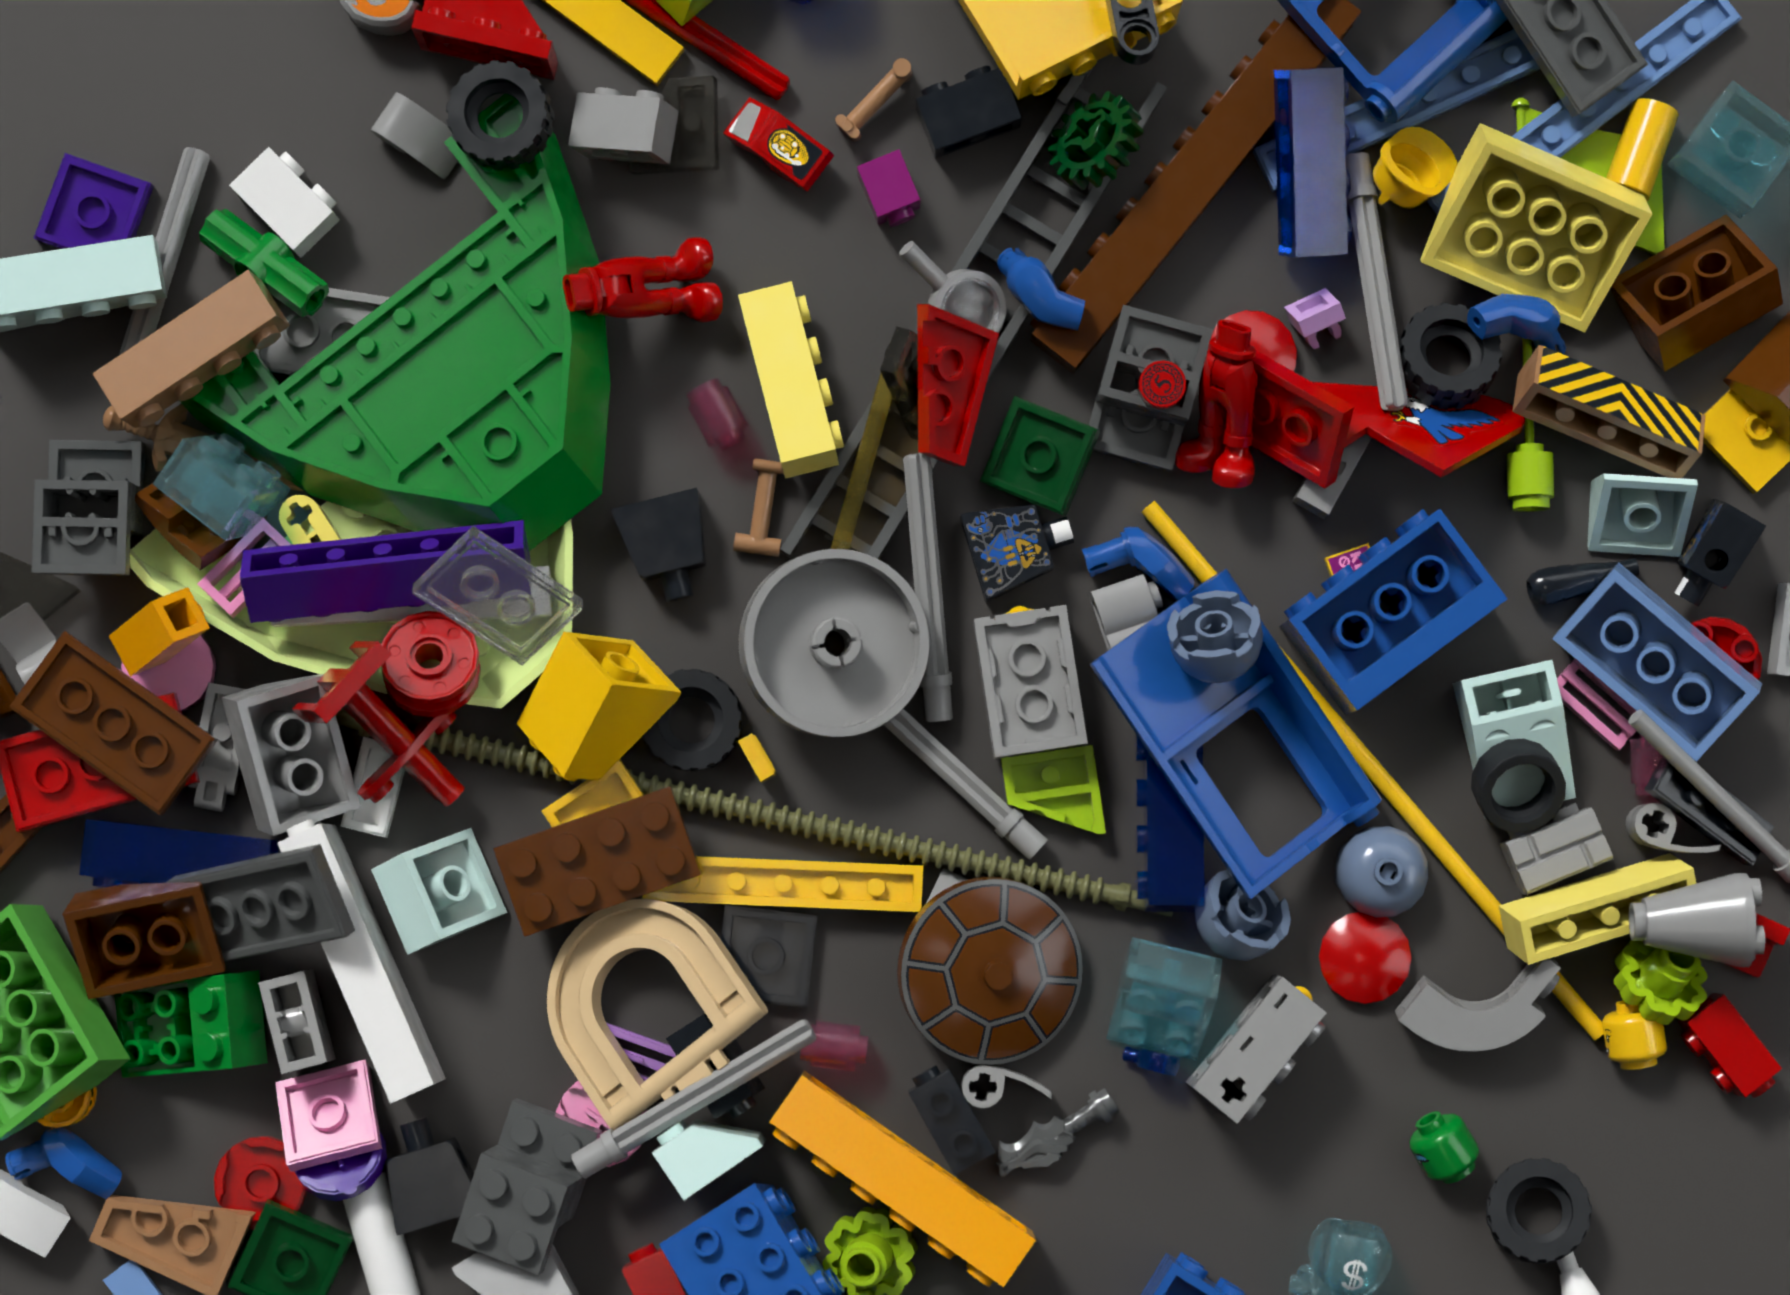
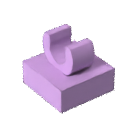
M1326 288L1284 307L1289 322L1312 348L1316 349L1319 347L1316 334L1328 327L1330 334L1335 339L1341 337V327L1337 322L1346 319L1341 303Z

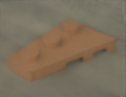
M111 1195L105 1201L89 1241L200 1293L220 1295L256 1212Z

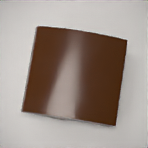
M186 461L135 494V502L152 525L182 556L199 570H202L229 552L262 518L267 521L268 513L234 489V474Z

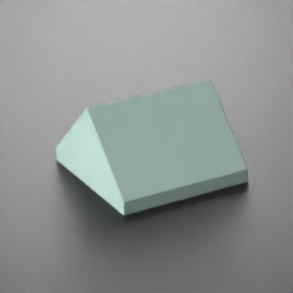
M1603 473L1591 480L1588 551L1680 557L1698 487L1697 479Z

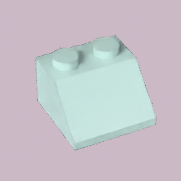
M471 828L404 852L371 869L407 955L442 942L507 913Z
M684 1120L656 1137L660 1145L652 1154L682 1199L685 1200L763 1147L766 1138L759 1131L702 1120H695L687 1126Z

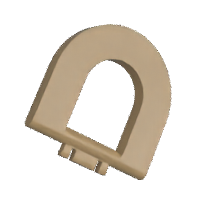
M631 899L594 912L584 919L567 937L560 948L550 973L547 990L548 1020L555 1043L606 1124L613 1130L638 1117L660 1098H663L665 1101L677 1093L675 1091L676 1088L681 1091L693 1083L712 1075L714 1070L709 1064L710 1060L718 1071L729 1064L730 1060L722 1049L768 1013L766 1005L724 943L704 920L683 907L653 899ZM654 950L666 957L675 967L711 1021L713 1027L644 1081L606 1024L602 1013L601 994L608 973L620 959L635 951Z

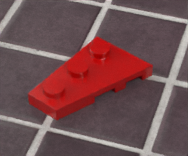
M917 304L918 453L952 466L965 467L999 333L930 304Z

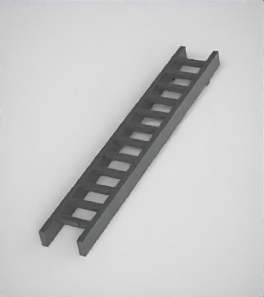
M1092 69L1079 76L1072 75L952 271L970 269L978 254L997 264L1002 251L986 241L1002 215L1055 246V249L1045 263L1052 277L1054 276L1112 179L1109 176L1103 177L1101 187L1096 188L1093 186L1086 197L1036 167L1034 163L1050 138L1056 142L1058 141L1052 135L1053 130L1061 129L1057 126L1073 100L1079 101L1083 106L1088 104L1091 94L1081 87ZM1159 82L1155 84L1138 112L1142 117L1138 125L1142 129L1145 128L1165 95L1167 87ZM1026 176L1079 208L1063 235L1010 204ZM962 280L949 288L941 305V309L944 310L956 292L992 314V299ZM1020 304L1016 312L1006 307L1004 322L1008 323L997 341L987 383L1030 315L1022 304ZM917 328L838 454L839 465L830 467L782 545L781 553L787 557L792 558L811 525H814L826 533L825 539L846 550L853 549L880 559L908 513L906 491L895 507L845 477L843 473L859 447L904 473V458L869 438L867 434L883 408L918 428V413L891 398L907 369L918 375V360L915 359L918 353ZM931 458L932 473L939 463V460ZM835 486L889 517L872 546L819 515Z

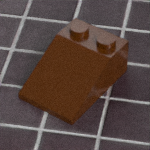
M201 882L119 884L76 893L62 913L88 999L221 973L226 970Z

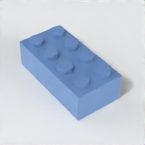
M1619 562L1552 638L1636 711L1642 709L1696 762L1760 693L1762 687L1760 681Z

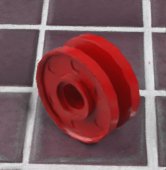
M424 611L408 615L394 624L383 639L382 645L392 654L381 665L386 691L398 707L409 713L426 717H437L453 713L468 703L478 688L481 666L475 636L463 621L452 615L435 611ZM431 659L441 662L438 666L430 669L420 666L426 660Z

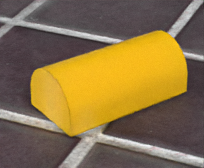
M1647 98L1635 100L1632 103L1606 178L1643 194L1646 201H1648L1679 117L1678 111L1672 106L1657 100Z

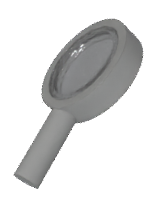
M913 241L903 246L899 254L933 288L928 304L999 333L1006 316V300L1001 287L991 276L970 269H959L945 274Z

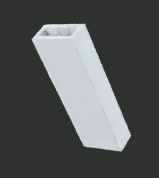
M312 819L288 828L286 832L289 838L277 842L281 852L321 844L354 925L355 931L349 936L321 942V945L390 1104L445 1080L446 1077L336 825L323 824L321 821L314 823Z

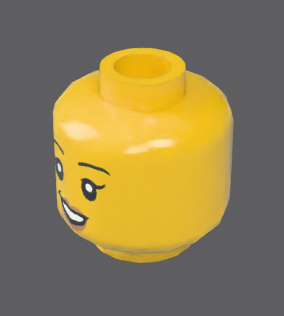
M1623 1000L1616 1002V1011L1608 1013L1602 1020L1608 1058L1620 1063L1621 1069L1624 1070L1643 1069L1657 1065V1058L1667 1051L1664 1025L1656 1021L1644 1019L1639 1012L1638 1005H1629Z

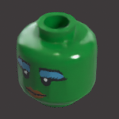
M1434 1111L1424 1115L1416 1122L1415 1126L1417 1129L1412 1134L1409 1145L1411 1152L1428 1178L1451 1184L1464 1179L1475 1169L1479 1147L1460 1116L1453 1113L1441 1115L1439 1111Z

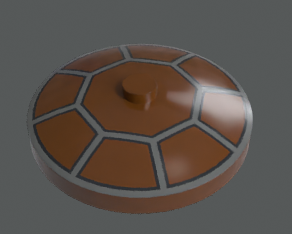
M980 877L965 880L946 888L934 896L922 907L909 925L900 947L897 966L898 987L903 1006L908 1017L923 1037L935 1047L956 1059L986 1065L1004 1064L1019 1060L1038 1051L1051 1041L1064 1027L1074 1010L1080 994L1083 974L1080 944L1074 928L1065 913L1056 903L1040 891L1022 882L1002 877Z

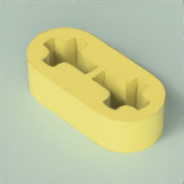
M294 495L282 503L279 510V521L293 545L314 543L319 538L322 542L342 540L322 507L312 498L305 495ZM297 506L302 507L304 510L312 508L313 512L309 514L308 521L314 531L309 534L298 523L291 525L290 521L296 517L293 509Z

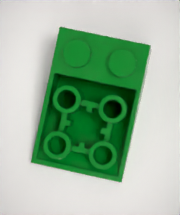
M259 970L207 975L115 994L118 1038L130 1057V1060L121 1066L122 1078L233 1069L268 1063L262 996L258 984L260 982Z

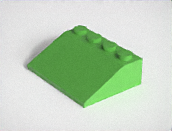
M10 904L0 912V1141L96 1087L130 1060L97 999H88L80 970L43 905Z

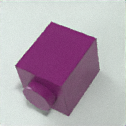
M900 149L857 166V176L878 225L888 222L890 227H894L915 217L914 211L920 209V197Z

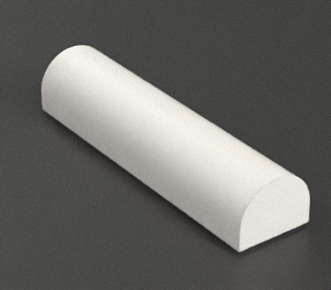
M382 1172L369 1189L355 1198L343 1200L370 1295H421L404 1234L397 1236L395 1231L390 1186L386 1172Z

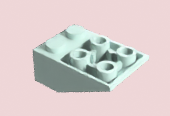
M1552 660L1452 683L1473 770L1478 759L1492 746L1509 739H1527L1540 743L1552 754L1559 765L1566 781L1564 800L1576 798L1564 707ZM1532 764L1517 765L1510 768L1497 779L1492 789L1493 798L1499 805L1505 807L1524 804L1539 793L1545 781L1544 774L1538 766Z

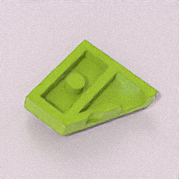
M1093 745L1001 758L1008 805L1096 834L1106 833Z

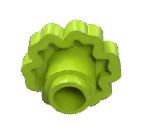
M1630 940L1615 958V964L1620 972L1615 976L1614 984L1620 991L1622 1000L1629 1005H1638L1641 1016L1646 1020L1656 1021L1663 1025L1670 1024L1675 1017L1686 1021L1690 1019L1707 998L1706 991L1701 985L1707 980L1708 976L1705 969L1701 966L1699 957L1647 946L1642 941Z
M863 1207L855 1218L848 1215L842 1216L825 1237V1245L830 1252L823 1260V1268L825 1271L829 1268L833 1270L843 1288L847 1287L848 1295H885V1293L887 1295H900L915 1275V1266L910 1260L916 1254L918 1245L914 1238H912L910 1231L899 1224L893 1225V1220L889 1217L890 1213L886 1209L876 1210L871 1207Z

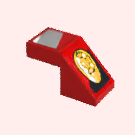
M751 97L748 98L723 132L732 143L761 158L779 177L806 192L809 191L834 157L830 150L778 111Z

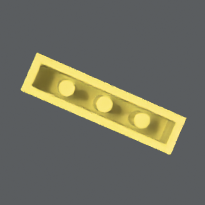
M792 281L738 295L785 479L839 465L836 449L843 448L844 443L838 420L828 422L825 407L833 405L827 378L817 380L814 365L821 364L822 359L816 336L806 338L803 324L811 322V317L805 295L795 296Z
M1669 853L1499 905L1507 949L1530 965L1630 934V903H1641L1642 898L1696 884L1694 868Z

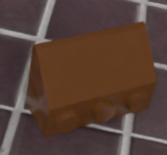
M1727 214L1618 275L1610 288L1639 344L1664 372L1783 304L1777 266Z
M1790 310L1723 379L1789 445Z

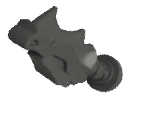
M1103 1088L1098 1092L1096 1090L1088 1094L1090 1099L1087 1100L1089 1105H1085L1077 1110L1078 1112L1072 1113L1065 1119L1054 1116L1046 1124H1039L1033 1121L1026 1135L1015 1143H1003L999 1140V1162H995L998 1166L999 1176L1005 1177L1010 1171L1018 1167L1020 1169L1049 1167L1053 1162L1062 1159L1063 1154L1061 1152L1068 1151L1070 1143L1076 1142V1137L1073 1134H1076L1084 1129L1086 1125L1092 1124L1097 1119L1099 1121L1104 1120L1106 1123L1114 1119L1113 1115L1120 1112L1107 1089Z

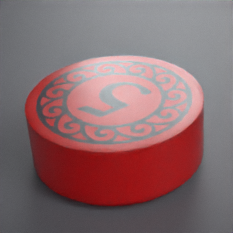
M1161 360L1153 362L1143 370L1139 378V394L1142 400L1150 407L1156 409L1171 408L1181 400L1185 393V375L1176 364L1170 361Z

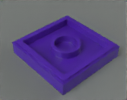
M65 153L33 238L38 242L58 249L135 238L154 185Z

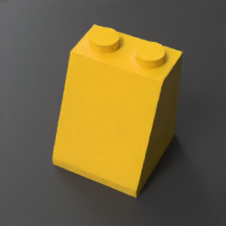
M563 632L516 724L527 735L530 745L540 751L553 765L552 769L558 776L569 781H577L578 779L599 781L679 699L682 692L633 640Z

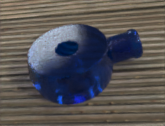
M1129 1046L1125 1047L1123 1051V1061L1136 1063L1137 1067L1176 1076L1180 1068V1058L1144 1048L1138 1050Z

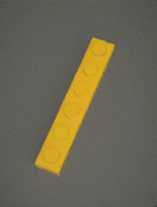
M696 856L702 871L701 875L643 895V899L663 902L919 912L922 909L923 866Z

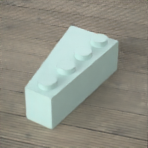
M153 235L0 259V332L38 324L56 323L81 315L84 317L101 316L110 313V309L129 306V309L150 308L157 305L156 300L167 298L159 246Z

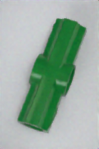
M216 209L205 219V223L199 232L200 242L230 263L237 276L247 270L251 271L263 281L271 295L301 317L306 315L312 316L322 307L323 301L329 293L328 283L295 260L290 248L277 235L271 232L261 235L228 209Z

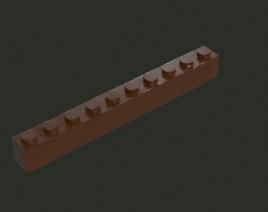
M1323 0L1317 7L1318 16L1340 41L1353 27L1362 12L1348 0ZM1289 14L1281 24L1275 19L1270 23L1258 39V42L1263 45L1253 59L1248 55L1241 59L1229 76L1235 82L1225 94L1217 90L1201 110L1206 118L1196 130L1189 125L1173 145V148L1178 153L1168 165L1160 161L1144 181L1149 186V189L1139 201L1132 196L1115 217L1121 222L1111 236L1103 232L1087 252L1092 257V260L1082 272L1075 267L1058 288L1060 291L1085 300L1078 331L1038 322L1035 318L1031 321L1030 325L1035 330L1031 335L1030 341L1070 373L1074 374L1120 317L1122 306L1130 305L1327 59Z

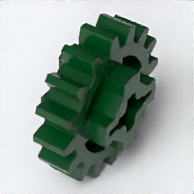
M1106 91L1102 99H1100L1093 93L1090 95L1087 105L1083 106L1078 101L1075 103V112L1073 114H1064L1061 117L1065 125L1062 129L1053 130L1052 135L1058 141L1048 147V152L1054 156L1049 162L1050 165L1070 186L1075 184L1081 190H1085L1090 182L1093 186L1099 188L1103 182V177L1109 176L1114 180L1117 178L1116 170L1120 166L1128 167L1131 164L1126 158L1129 152L1139 151L1140 146L1134 142V139L1144 133V130L1138 125L1142 117L1121 95L1115 97L1110 91Z

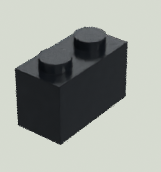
M990 66L976 68L964 75L965 81L948 86L947 82L933 84L921 91L922 97L916 98V110L935 159L1020 128L1021 114L1009 83L999 68L992 71Z

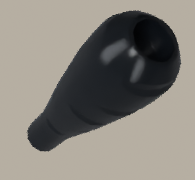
M1635 558L1619 561L1634 576H1639V566ZM1618 562L1567 564L1538 569L1531 573L1526 581L1528 596L1531 601L1545 606L1592 592Z

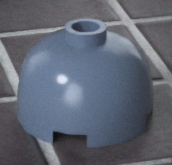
M1219 590L1199 593L1192 597L1193 604L1183 608L1180 613L1176 609L1171 613L1167 624L1171 651L1175 661L1191 677L1210 683L1232 681L1244 675L1258 659L1263 645V631L1259 611L1255 605L1251 607L1249 604L1240 601L1238 593Z
M1391 826L1367 827L1353 834L1340 848L1334 865L1335 883L1344 899L1357 912L1376 918L1395 917L1410 910L1423 896L1429 879L1428 860L1420 844L1407 832Z
M1227 869L1218 872L1198 894L1194 913L1196 929L1203 942L1214 953L1226 959L1249 961L1261 957L1274 949L1288 934L1291 921L1288 902L1285 897L1279 901L1275 892L1267 886L1252 899L1248 900Z

